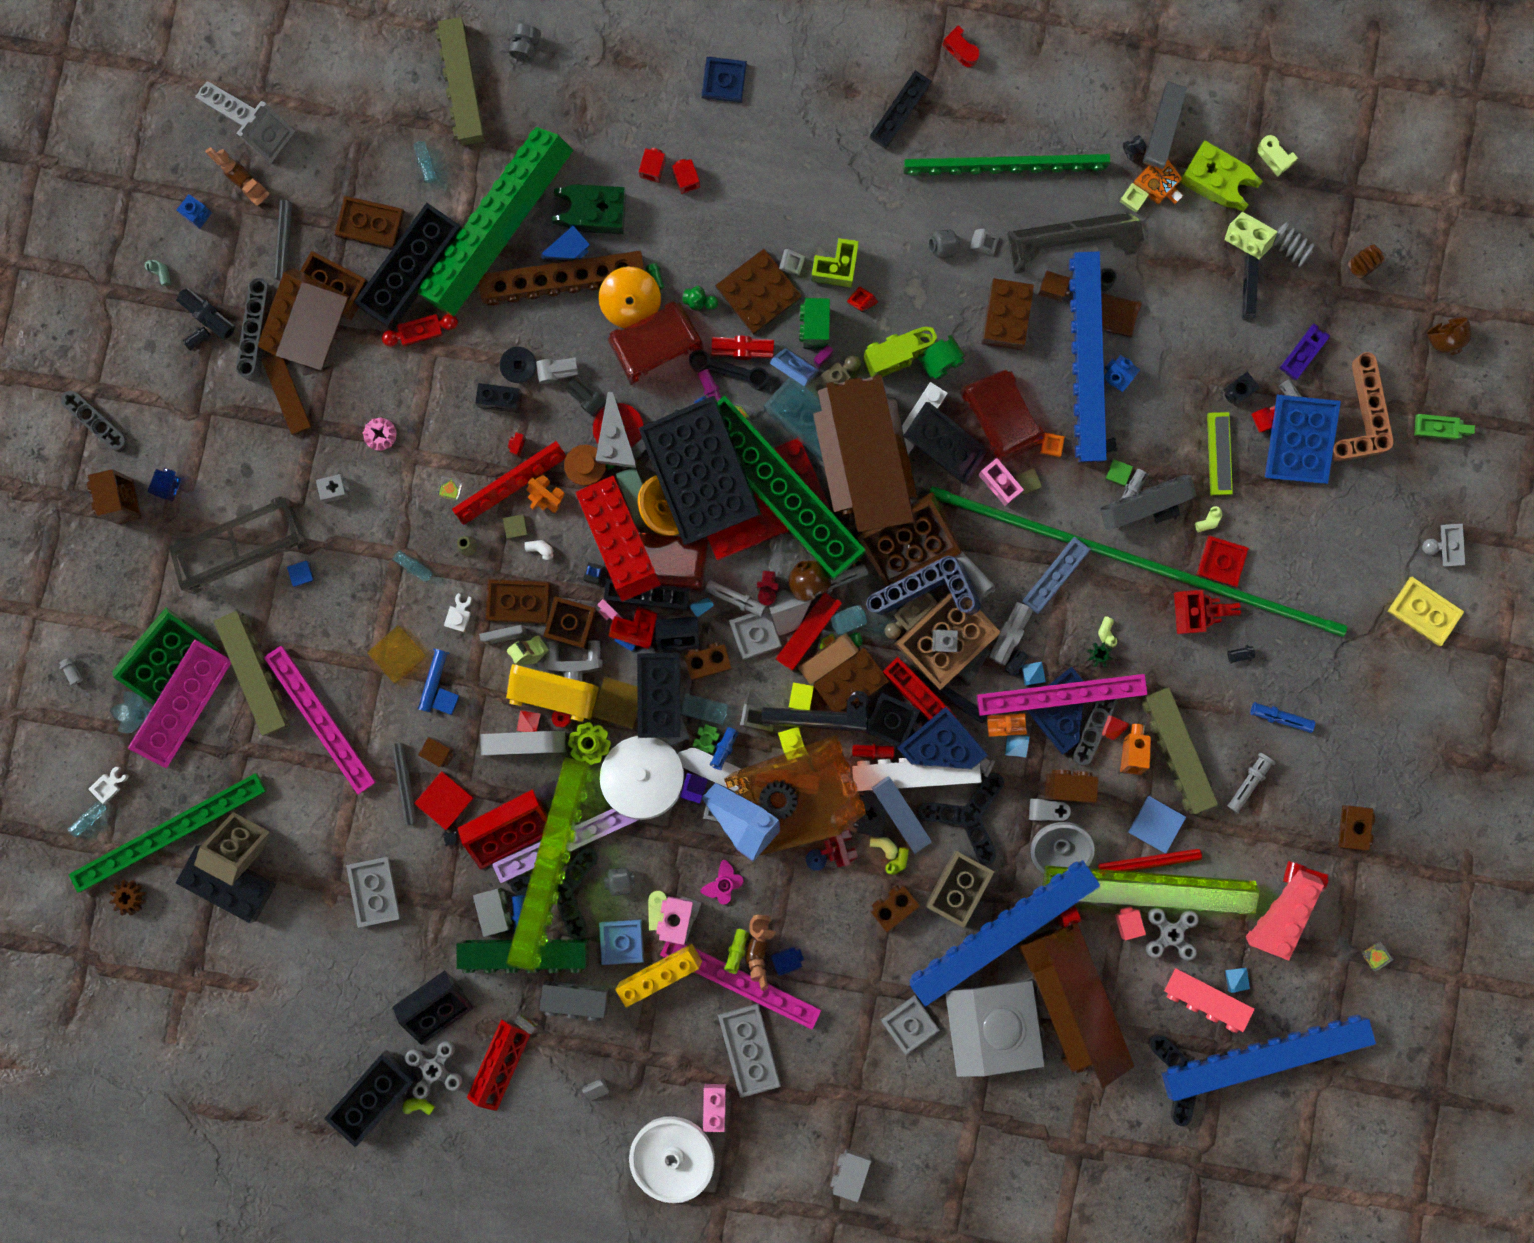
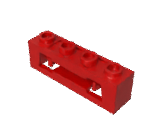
M899 657L882 671L889 682L916 709H919L920 713L928 721L947 707Z

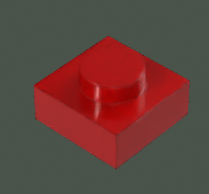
M516 432L515 436L511 437L508 443L511 455L519 458L526 440L523 434Z

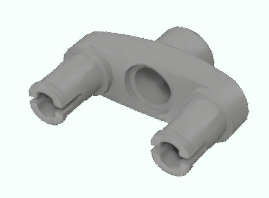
M554 641L546 642V646L549 649L544 661V670L564 674L566 678L583 682L584 673L602 669L600 641H588V659L586 661L562 662L559 660V643Z

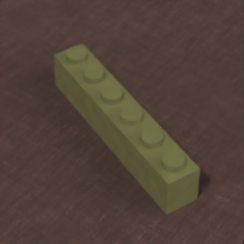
M462 17L437 21L439 29L435 30L437 41L442 44L439 54L441 61H445L446 67L442 68L444 80L448 81L449 88H446L448 100L452 101V107L449 108L451 119L455 120L456 127H453L455 140L458 139L461 146L485 142L465 24Z
M236 610L214 620V624L261 735L269 736L289 727L288 721L291 720L289 713L286 709H283L280 703L282 701L281 694L278 690L274 689L272 684L274 682L273 675L270 671L266 670L264 665L266 660L263 653L258 651L256 646L258 640L255 634L249 630L248 625H250V621L247 615Z
M1167 687L1142 697V708L1146 714H1149L1151 730L1153 733H1157L1160 740L1157 741L1159 749L1162 753L1165 752L1168 759L1165 761L1169 772H1173L1175 776L1174 785L1177 791L1182 793L1184 809L1189 811L1190 814H1197L1218 805L1170 688Z

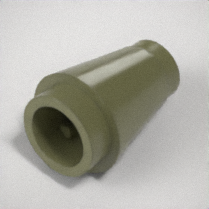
M469 535L460 537L457 541L459 553L464 556L474 554L477 550L476 539ZM464 541L468 542L465 547H462Z

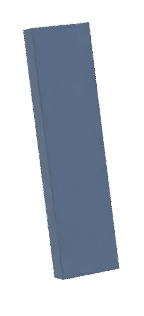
M1073 537L1021 602L1030 607L1036 614H1039L1091 549L1076 537Z
M889 776L871 787L914 854L932 842Z

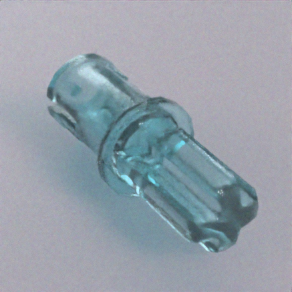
M418 141L414 143L413 146L418 159L417 165L421 168L424 182L431 183L436 181L437 177L432 166L433 159L429 156L425 142Z
M398 550L392 559L407 569V573H413L424 582L430 580L433 574L432 571L418 563L417 559H412L401 550Z
M97 801L86 813H81V817L68 827L70 834L78 838L89 826H93L95 824L94 821L107 810L106 805Z

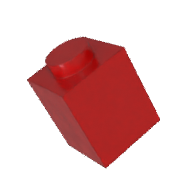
M645 148L638 171L639 177L659 183L666 162L665 153L657 148H651V150Z
M681 159L675 165H672L681 194L700 188V181L692 159Z

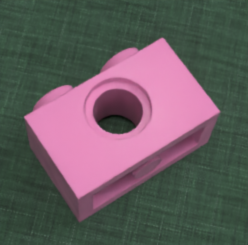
M998 458L979 473L980 478L1004 506L1009 504L1024 490Z
M668 896L667 901L663 900L660 912L664 913L663 922H658L656 934H660L659 940L685 944L693 901ZM671 914H676L680 917L678 925L673 926L669 923L668 918Z
M726 1084L704 1085L703 1132H725Z

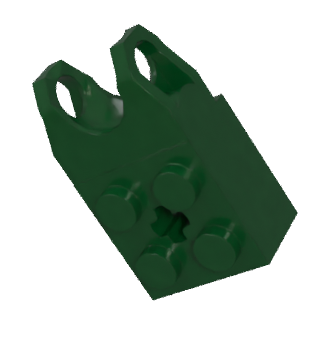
M572 184L554 189L555 197L571 202L572 206L568 212L552 216L553 224L569 229L574 226L578 231L590 233L624 234L625 187ZM603 207L607 208L605 212H601L600 209Z

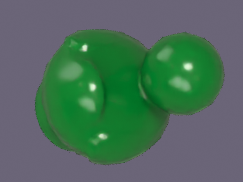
M695 286L692 289L686 288L683 293V303L689 305L694 311H699L704 306L709 310H714L718 306V299L714 296L706 297L705 290L701 286Z

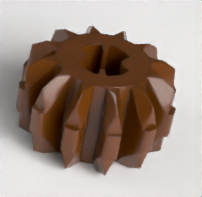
M1370 245L1351 258L1348 266L1352 274L1359 279L1372 273L1382 265L1385 257L1380 248L1376 245Z
M122 880L121 885L115 884L114 889L116 891L109 893L114 897L109 903L116 904L113 910H120V915L122 916L127 913L131 916L135 914V911H141L142 907L140 904H146L147 902L145 899H142V896H145L147 892L140 891L143 885H136L135 880H130L129 883L127 880ZM130 895L131 899L126 901L125 896Z

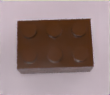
M311 251L300 271L349 296L342 316L351 321L358 309L354 301L365 288L368 281Z
M993 278L990 284L981 344L1015 350L1023 349L1026 342L1034 284Z
M113 469L88 475L87 489L93 498L91 508L97 517L115 524L142 519L133 478Z
M862 648L814 683L813 686L831 711L847 712V701L855 691H864L870 696L889 682V680L866 649ZM857 697L853 702L859 704V698Z
M1052 770L1051 774H1046L1044 799L1097 803L1098 777L1092 776L1093 772L1073 771V775H1071V770Z

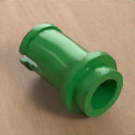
M657 263L646 266V272L655 279L659 289H663L665 286L659 271L661 268Z

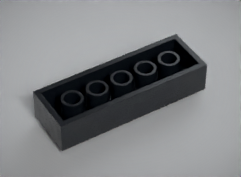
M426 202L354 303L359 309L393 331L418 297L417 291L421 283L431 273L433 266L439 262L446 248L452 244L457 233L462 229L461 226Z

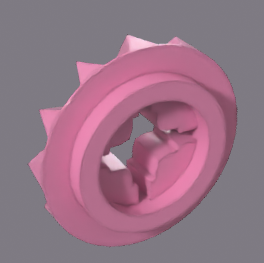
M380 417L372 419L368 424H365L363 431L364 441L370 448L378 451L386 450L396 440L395 426L389 420ZM373 429H377L378 431L384 429L382 433L387 438L385 439L378 437L376 439V434L374 433Z

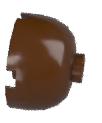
M1467 317L1453 318L1448 320V324L1442 326L1441 322L1427 331V335L1432 347L1438 352L1450 353V355L1462 352V348L1469 343L1472 334L1471 325Z
M809 560L797 563L790 572L788 579L792 594L797 600L802 601L816 598L815 594L820 591L822 594L825 593L832 582L829 574L817 561Z

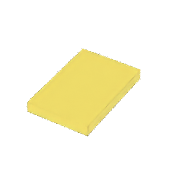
M1414 577L1408 579L1387 611L1439 647L1444 644L1464 614L1463 610Z

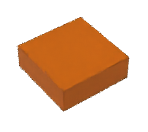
M1044 433L1040 454L1061 458L1065 436Z

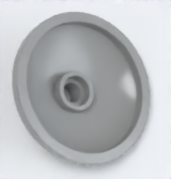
M1057 822L1042 828L1035 835L1031 843L1030 852L1036 868L1043 874L1054 877L1059 873L1062 875L1076 861L1084 860L1087 866H1089L1093 860L1095 848L1092 837L1083 827L1070 822Z

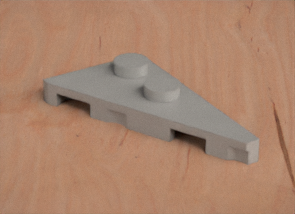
M608 392L595 461L601 464L636 468V462L613 392Z

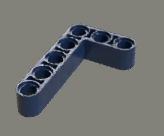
M946 556L872 594L866 603L867 608L871 612L884 615L947 583L955 604L961 612L974 615L979 612L981 607L980 600L963 563L952 556ZM955 562V569L949 572L948 566L950 563ZM936 571V579L934 581H930L931 573ZM963 580L964 586L958 591L957 584ZM918 581V588L913 591L912 584ZM899 590L900 596L897 600H894V593ZM971 599L972 606L966 610L965 603ZM881 600V607L876 609V602Z

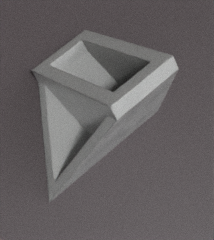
M786 590L776 593L775 602L768 605L778 636L799 628L811 600H797L791 592Z
M749 685L740 726L773 731L774 725L762 724L763 707L769 706Z

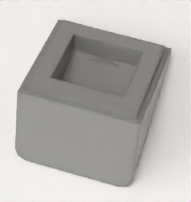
M977 229L974 232L970 249L994 256L999 236L986 229Z
M604 1078L585 1085L582 1090L590 1101L609 1093Z

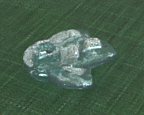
M125 691L123 694L124 703L114 706L110 709V712L117 720L121 721L118 727L119 732L132 733L138 726L143 724L151 710L143 705L142 698L138 694ZM140 712H144L145 714L143 719L139 718Z

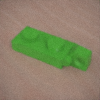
M1417 414L1415 417L1414 436L1456 440L1462 439V435L1471 436L1475 433V426L1464 425L1463 420H1460V418Z

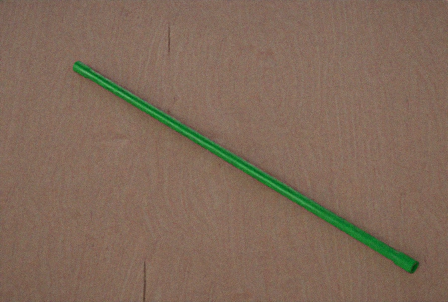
M931 486L929 494L933 492L937 501L942 503H949L1065 543H1069L1073 537H1076L1090 548L1091 552L1276 613L1344 637L1346 634L1347 625L1281 605Z

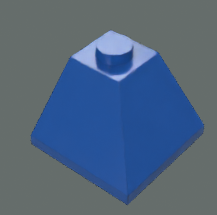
M572 226L541 254V258L543 260H574L578 257L580 260L589 252L587 248L590 244Z

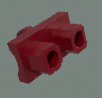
M763 571L762 582L757 581L758 600L766 606L775 602L776 593L779 592V585L775 583L776 572Z
M836 828L828 830L829 840L824 841L826 849L822 850L821 854H828L829 860H835L837 867L851 865L850 862L857 859L858 856L855 848L846 849L844 844L845 841L852 839L850 829Z

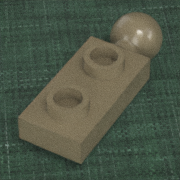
M850 355L845 359L843 366L836 362L810 383L806 389L817 403L820 404L818 390L827 388L826 383L834 382L839 384L845 382V380H850L851 377L848 372H854L860 368V359L855 355Z
M926 593L906 603L893 616L897 622L886 625L884 629L885 635L889 639L898 638L902 627L908 631L938 602L929 593Z

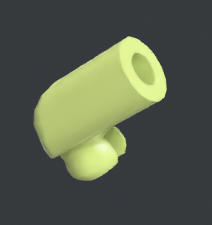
M1212 507L1206 520L1195 523L1197 532L1214 529L1218 526L1222 518V511L1219 507Z
M1105 616L1098 635L1102 643L1105 642L1106 647H1115L1117 645V638H1114L1110 631L1114 619Z
M870 836V847L882 848L886 854L885 857L889 860L896 858L898 849L889 838Z

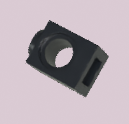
M1247 371L1229 384L1223 391L1228 402L1236 406L1260 387ZM1236 386H1241L1244 389V394L1237 393Z

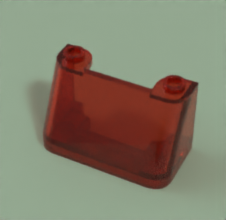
M672 301L664 306L665 309L623 330L616 329L609 334L608 343L630 385L639 381L638 377L642 375L641 373L645 376L648 374V371L682 354L687 355L688 350L703 349V342L681 303Z
M1006 369L964 386L960 392L964 402H971L969 408L974 411L990 442L991 450L994 449V460L998 458L1002 464L1042 444L1043 437H1045L1041 426L1036 425L1015 385L1016 378L1014 374Z
M637 529L661 585L687 588L688 586V588H693V590H704L708 540L702 538L684 545L679 536L642 533V529Z

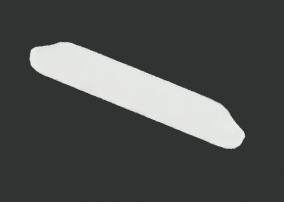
M689 748L677 754L683 768L737 793H744L747 790L748 781L742 769L728 762H724L722 770L714 769L709 765L714 756L696 748Z

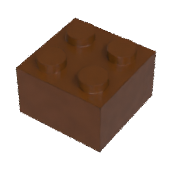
M555 596L543 637L586 650L597 609Z

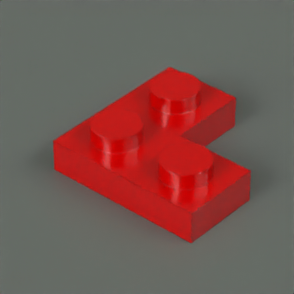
M637 607L633 622L614 616L609 637L649 649L657 613Z

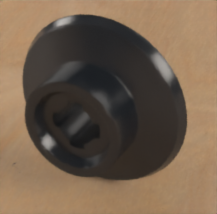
M524 347L508 349L500 359L499 367L501 374L505 379L513 383H523L529 380L536 370L535 356ZM522 363V368L515 369V364Z

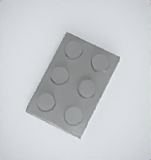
M389 856L346 865L358 928L401 919Z

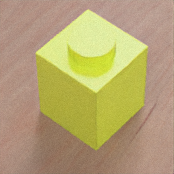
M793 682L788 708L810 710L814 686Z
M798 727L778 733L784 753L804 747Z

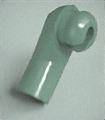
M148 260L145 263L147 271L159 276L161 286L171 285L168 267L157 260Z

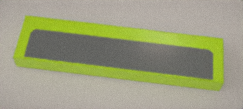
M1229 412L1208 413L1210 496L1232 495Z

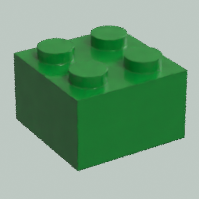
M805 298V303L800 304V322H804V325H800L799 342H803V348L823 349L826 345L828 346L830 298Z

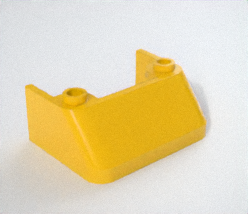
M512 664L506 698L510 699V704L522 706V703H527L571 714V719L583 722L584 718L590 720L592 718L599 687L590 683Z

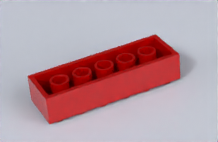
M614 476L576 491V496L621 601L623 602L660 586L661 583Z

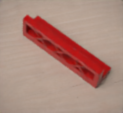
M824 593L775 660L790 671H793L839 609L842 602Z
M501 1019L467 1096V1099L477 1107L494 1111L498 1110L531 1035L529 1030L516 1027L510 1022ZM516 1033L523 1034L520 1042L514 1045L513 1040ZM512 1053V1060L505 1064L506 1056ZM504 1073L503 1080L496 1084L497 1076ZM495 1092L496 1096L493 1103H486L489 1095Z

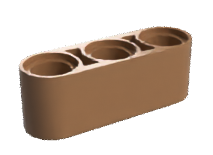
M845 633L801 663L798 669L808 683L812 684L852 657L859 649L848 634Z

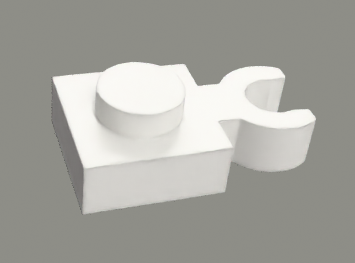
M458 593L455 597L457 606L456 608L450 606L444 626L465 632L471 612L466 611V608L471 605L472 598L468 596L467 602L461 603L462 595Z
M121 767L113 768L110 777L107 774H103L89 788L102 804H106L120 790L117 786L118 783L125 782L129 776L127 774L118 778L117 773L121 770Z

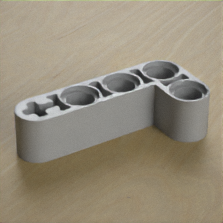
M565 731L480 734L481 755L566 752Z

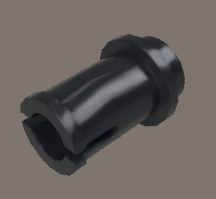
M204 326L201 328L197 327V331L183 339L184 345L190 351L203 341L207 342L209 340L208 338L211 335Z
M1175 505L1152 515L1155 518V523L1158 524L1172 518L1174 520L1180 516L1178 506Z
M1245 645V648L1227 651L1230 664L1243 660L1252 661L1255 658L1253 646Z
M1018 649L1010 662L1006 663L1004 671L1013 677L1016 674L1018 675L1020 673L1019 669L1029 656L1024 651Z

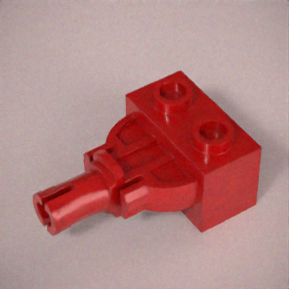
M1203 590L1174 593L1177 634L1206 632V628L1210 627L1213 623H1220L1222 619H1213V617L1240 616L1241 610H1231L1241 608L1240 603L1212 604L1220 602V599L1205 595Z

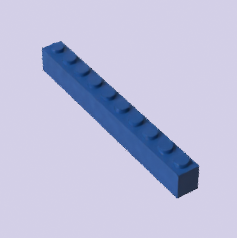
M1100 251L1075 252L1072 258H1069V271H1072L1073 279L1069 281L1070 292H1073V300H1070V312L1074 313V321H1071V333H1074L1075 342L1071 343L1072 354H1075V362L1072 363V374L1076 375V383H1073V396L1077 398V404L1073 406L1074 416H1077V425H1074V436L1078 437V445H1075V458H1078L1079 463L1104 462L1107 458Z
M1084 860L1072 863L1062 875L1061 873L1055 875L1049 884L1036 888L1033 891V895L1027 899H1020L1014 908L1000 913L998 919L994 922L984 924L980 928L981 931L975 935H968L959 946L949 948L945 953L946 955L940 959L935 958L923 971H916L909 980L910 987L924 1006L929 1005L1099 888L1101 885Z
M1353 1015L1348 1017V1021H1331L1326 1027H1310L1308 1032L1302 1034L1301 1032H1292L1288 1034L1287 1038H1271L1268 1040V1043L1263 1045L1253 1043L1248 1045V1049L1240 1050L1239 1048L1227 1051L1228 1055H1211L1207 1057L1208 1060L1206 1061L1193 1060L1187 1063L1188 1066L1181 1068L1180 1066H1172L1167 1068V1072L1161 1074L1168 1098L1172 1101H1177L1375 1045L1376 1042L1369 1019L1360 1015Z

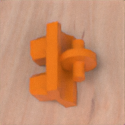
M544 475L536 479L531 478L526 489L530 493L528 498L532 501L530 508L535 510L539 507L543 511L548 508L555 514L565 493L557 487L550 493L546 489L550 481Z
M1025 713L987 716L988 737L1027 734Z

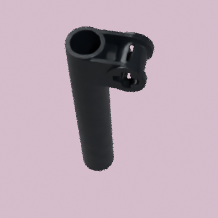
M855 691L847 701V712L763 707L762 724L867 733L869 725V698L864 691ZM857 697L860 702H863L860 706H857V702H853Z

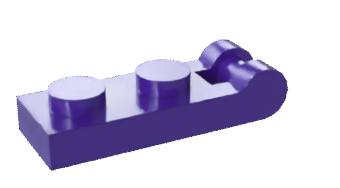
M1315 323L1309 327L1279 367L1281 371L1293 380L1299 378L1330 337L1327 332L1323 333L1318 329L1319 326ZM1312 335L1318 339L1317 343L1311 339Z

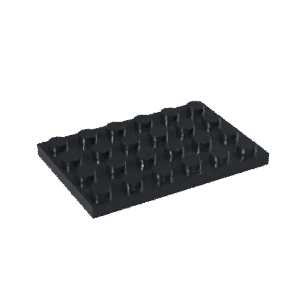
M711 396L638 428L684 545L761 515L715 396Z

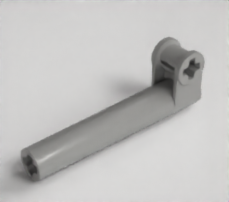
M963 552L954 557L963 563L981 604L983 598L996 591L995 585ZM955 562L950 563L952 568L955 569Z

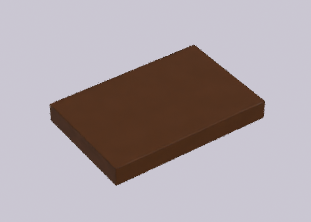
M344 196L334 235L344 239L393 249L397 244L405 210Z
M488 579L485 621L547 624L551 582Z

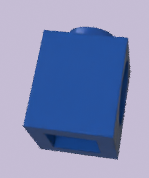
M190 194L187 195L176 210L199 229L212 214L205 205Z

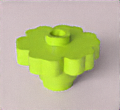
M590 722L578 725L577 732H572L568 741V745L573 748L571 756L579 763L584 761L588 765L600 763L602 755L605 756L610 752L611 742L607 740L608 731L601 725L593 726ZM588 740L594 742L593 747H587L586 743Z

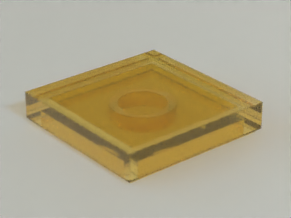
M400 625L396 626L367 652L394 684L427 657Z
M604 677L593 717L633 729L638 714L637 686Z

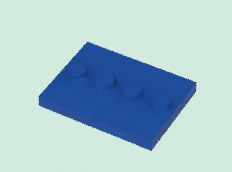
M1277 394L1265 471L1266 478L1328 484L1341 401Z

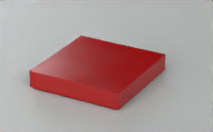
M1209 535L1196 576L1237 588L1249 548Z
M441 771L414 804L443 829L448 830L474 797Z

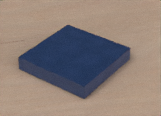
M706 56L702 98L742 103L747 61Z

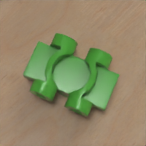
M705 724L704 728L700 727L697 733L701 736L700 740L695 739L693 746L703 752L713 753L715 745H712L713 740L717 742L720 735L716 733L717 728Z

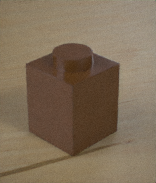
M1046 271L1038 295L1062 302L1064 297H1068L1070 293V277Z
M432 737L427 738L418 756L438 767L448 766L454 755L451 754L453 751L451 747Z

